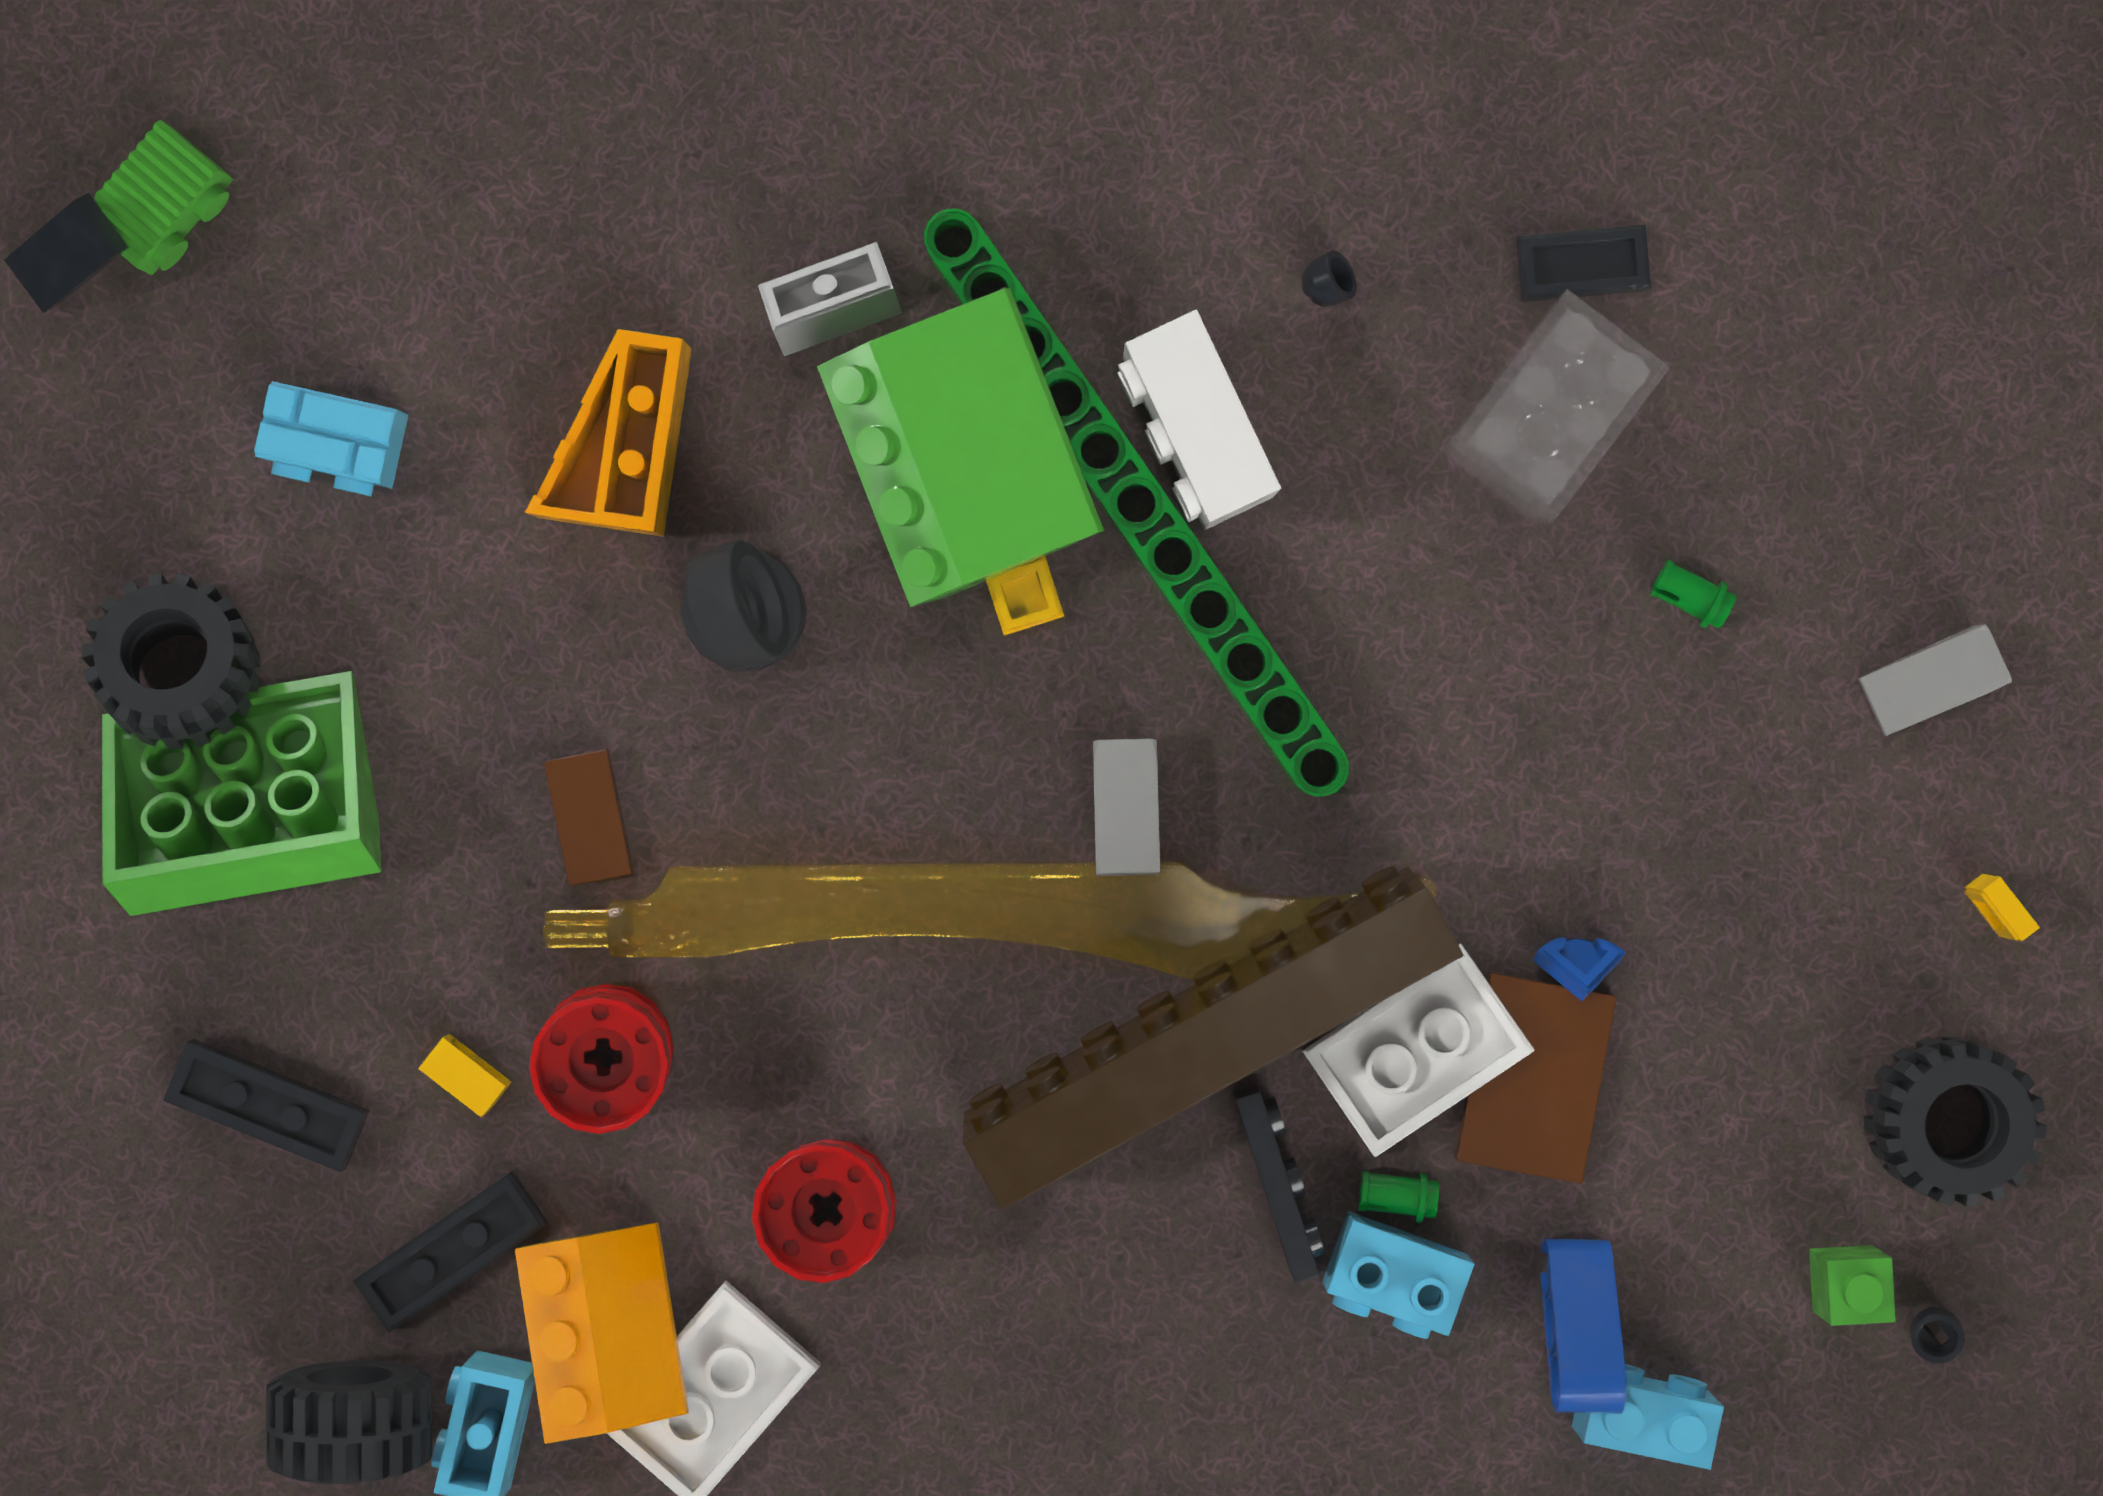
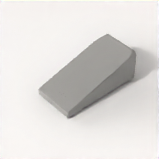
M1985 624L1971 626L1858 678L1884 736H1888L2012 683L2011 675L1989 628Z
M1114 739L1093 741L1096 876L1160 875L1157 740Z

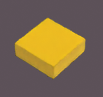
M1045 556L986 581L1004 636L1064 617Z
M1981 874L1965 887V894L1999 937L2023 941L2040 928L2000 876Z

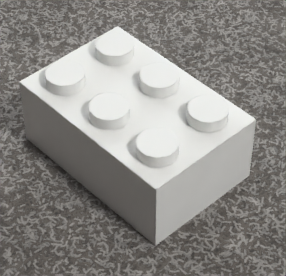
M1197 309L1126 342L1123 352L1124 362L1118 364L1120 370L1117 372L1118 378L1132 407L1141 403L1145 405L1152 420L1146 424L1145 435L1159 464L1162 465L1170 460L1180 479L1174 483L1175 487L1172 488V492L1187 523L1198 518L1203 530H1206L1272 499L1281 489V486Z

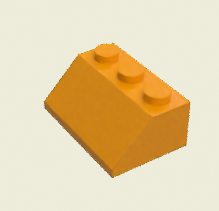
M659 1222L542 1242L515 1249L545 1444L610 1433L689 1413Z

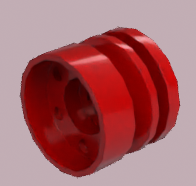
M603 983L579 989L558 1004L534 1040L529 1070L536 1096L552 1117L573 1130L603 1134L628 1128L649 1113L665 1087L674 1052L669 1022L653 1000L632 987ZM600 1038L609 1039L611 1049L621 1050L622 1055L615 1057L611 1067H603L600 1056L590 1055L589 1051L596 1048Z
M824 1139L802 1145L790 1151L768 1168L755 1191L752 1222L758 1245L774 1266L797 1280L827 1283L851 1276L871 1261L881 1250L894 1228L897 1198L891 1175L876 1155L854 1142ZM835 1192L842 1199L837 1209L843 1218L840 1221L832 1216L823 1222L815 1215L820 1208V1204L814 1197L818 1193L826 1198Z

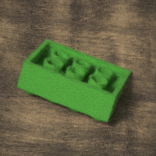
M1010 288L1001 289L871 340L817 366L910 607L954 595L1104 531Z
M352 671L259 687L258 693L248 691L246 696L252 706L245 717L235 711L229 718L235 727L225 735L221 733L218 727L207 733L211 742L199 747L196 746L191 738L184 739L183 749H168L162 740H158L155 747L141 742L134 732L131 735L126 733L109 714H102L103 885L130 916L382 872L379 816Z

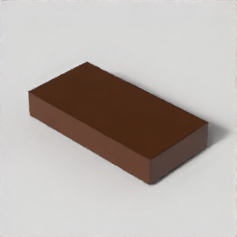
M609 749L544 761L569 886L634 873Z

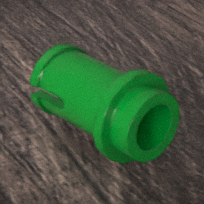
M1668 559L1663 566L1664 570L1661 569L1649 596L1657 597L1698 618V626L1704 629L1708 624L1720 629L1730 614L1737 598L1736 594L1727 590L1729 584L1721 581L1716 585L1674 564V561Z
M1362 1170L1358 1211L1365 1212L1367 1210L1415 1216V1223H1422L1424 1217L1436 1218L1439 1200V1180L1427 1179V1173L1420 1172L1418 1178L1371 1173L1367 1170Z

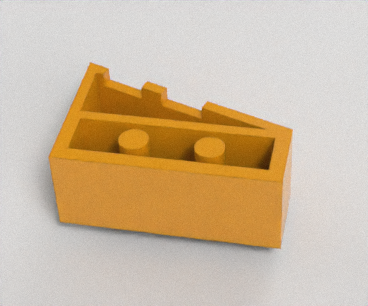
M617 330L581 401L582 406L565 440H561L553 456L555 460L537 495L534 494L525 513L541 519L664 537L692 348L682 338Z

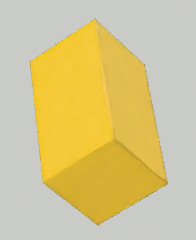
M451 1034L442 1037L418 1068L481 1118L489 1113L512 1083Z

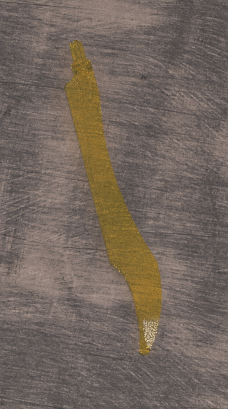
M1096 862L671 866L661 885L643 900L611 899L608 910H545L543 939H545V948L608 947L611 958L714 957L768 946L868 936L982 938L1038 944L1090 953L1150 967L1193 980L1192 978L1197 972L1214 962L1225 959L1228 965H1231L1251 953L1248 948L1249 945L1262 935L1279 928L1283 929L1284 933L1287 934L1308 922L1305 914L1320 903L1338 897L1341 903L1364 890L1344 894L1301 897L1241 893L1221 888L1200 877L1184 862H1160V875L1096 876ZM1418 877L1427 887L1434 900L1437 896V887L1434 882L1428 877Z

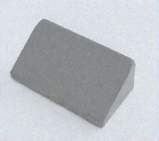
M877 242L758 285L772 330L784 356L903 313Z

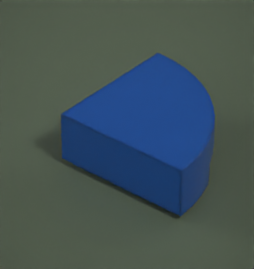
M1565 937L1556 938L1542 946L1537 951L1533 961L1582 1002L1621 962L1626 952L1605 939L1596 938L1595 941L1586 939H1565Z

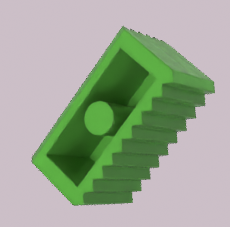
M159 120L154 124L153 129L146 133L144 140L137 144L136 149L129 153L128 159L121 162L120 168L113 172L111 179L107 180L103 188L96 192L94 200L129 247L121 255L136 268L153 275L158 268L163 271L168 270L181 259L188 247V242L184 238L200 219L203 222H208L220 213L229 199V193L225 189L234 179L176 129Z

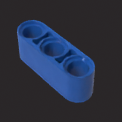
M1544 1238L1541 1245V1253H1547V1273L1540 1272L1553 1409L1555 1412L1622 1414L1626 1401V1369L1611 1243L1609 1240Z

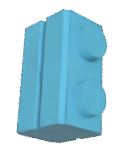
M274 381L269 384L263 409L264 418L260 423L254 452L255 457L273 462L271 474L308 483L310 482L312 471L336 476L333 488L370 497L372 496L374 485L392 489L408 414L394 408Z

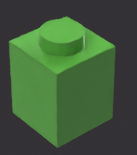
M1873 1245L1809 1249L1812 1308L1816 1315L1830 1326L1896 1322L1892 1257Z

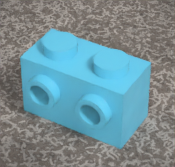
M1347 1211L1322 1283L1327 1293L1335 1295L1332 1304L1336 1307L1362 1317H1368L1370 1310L1374 1309L1393 1316L1392 1325L1397 1329L1420 1338L1428 1339L1431 1330L1449 1336L1475 1263L1467 1253Z
M477 1350L462 1367L455 1366L446 1394V1404L453 1406L448 1429L442 1428L440 1430L432 1456V1467L439 1468L433 1493L445 1496H505L512 1486L535 1383L532 1362Z
M1625 1364L1626 1401L1622 1414L1574 1413L1572 1428L1585 1444L1711 1470L1724 1406L1707 1390L1705 1382L1673 1374L1669 1375L1668 1382L1644 1377V1370Z

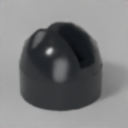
M1335 250L1315 258L1306 266L1301 277L1304 294L1311 297L1312 302L1321 307L1338 305L1353 298L1357 292L1356 278L1351 265L1340 252Z
M1928 1307L1920 1311L1910 1325L1912 1345L1916 1353L1926 1361L1945 1363L1956 1358L1963 1349L1965 1337L1961 1323L1953 1313L1944 1308ZM1935 1321L1950 1339L1941 1345L1930 1328L1925 1324Z

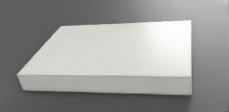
M1459 944V947L1464 954L1463 957L1345 1021L1302 1051L1374 1157H1377L1535 1051L1462 944Z
M726 1280L677 1336L689 1413L607 1433L678 1496H707L821 1365L814 1356Z

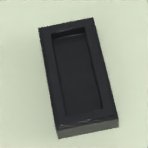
M87 193L73 200L5 258L4 261L40 310L45 313L66 300L129 247L90 193Z
M1646 224L1526 235L1516 238L1522 302L1648 291L1651 289Z

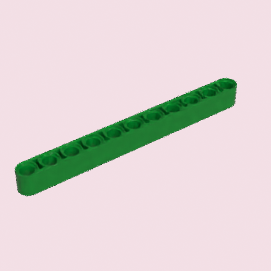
M958 208L945 209L936 213L927 223L924 231V244L930 261L960 305L973 301L972 295L975 288L986 280H996L1001 282L1006 288L1011 289L1027 332L1037 334L1045 344L1043 355L1038 361L1049 390L1056 385L1067 384L1074 387L1082 398L1081 405L1075 413L1069 416H1060L1088 490L1290 782L1299 791L1315 797L1329 796L1336 793L1345 784L1349 774V761L1344 750L977 220L968 212ZM950 228L965 230L972 238L970 248L965 254L958 257L943 255L936 248L938 237L943 231ZM1103 436L1115 444L1118 450V457L1110 467L1095 469L1089 467L1084 462L1081 456V449L1083 444L1092 437ZM1131 488H1139L1146 491L1154 502L1153 514L1142 522L1126 520L1120 514L1117 505L1119 496L1124 491ZM1175 540L1187 548L1190 554V564L1185 572L1178 575H1168L1157 567L1154 561V552L1160 543ZM1211 592L1218 595L1226 606L1224 621L1215 628H1205L1198 625L1191 615L1192 601L1201 593ZM1237 645L1254 647L1262 658L1260 673L1253 680L1242 681L1236 679L1229 671L1227 658L1230 651ZM1276 697L1290 699L1298 710L1296 725L1291 731L1284 734L1273 732L1264 720L1266 705ZM1315 749L1326 751L1334 762L1332 777L1327 783L1320 786L1310 785L1304 780L1301 773V763L1304 756Z

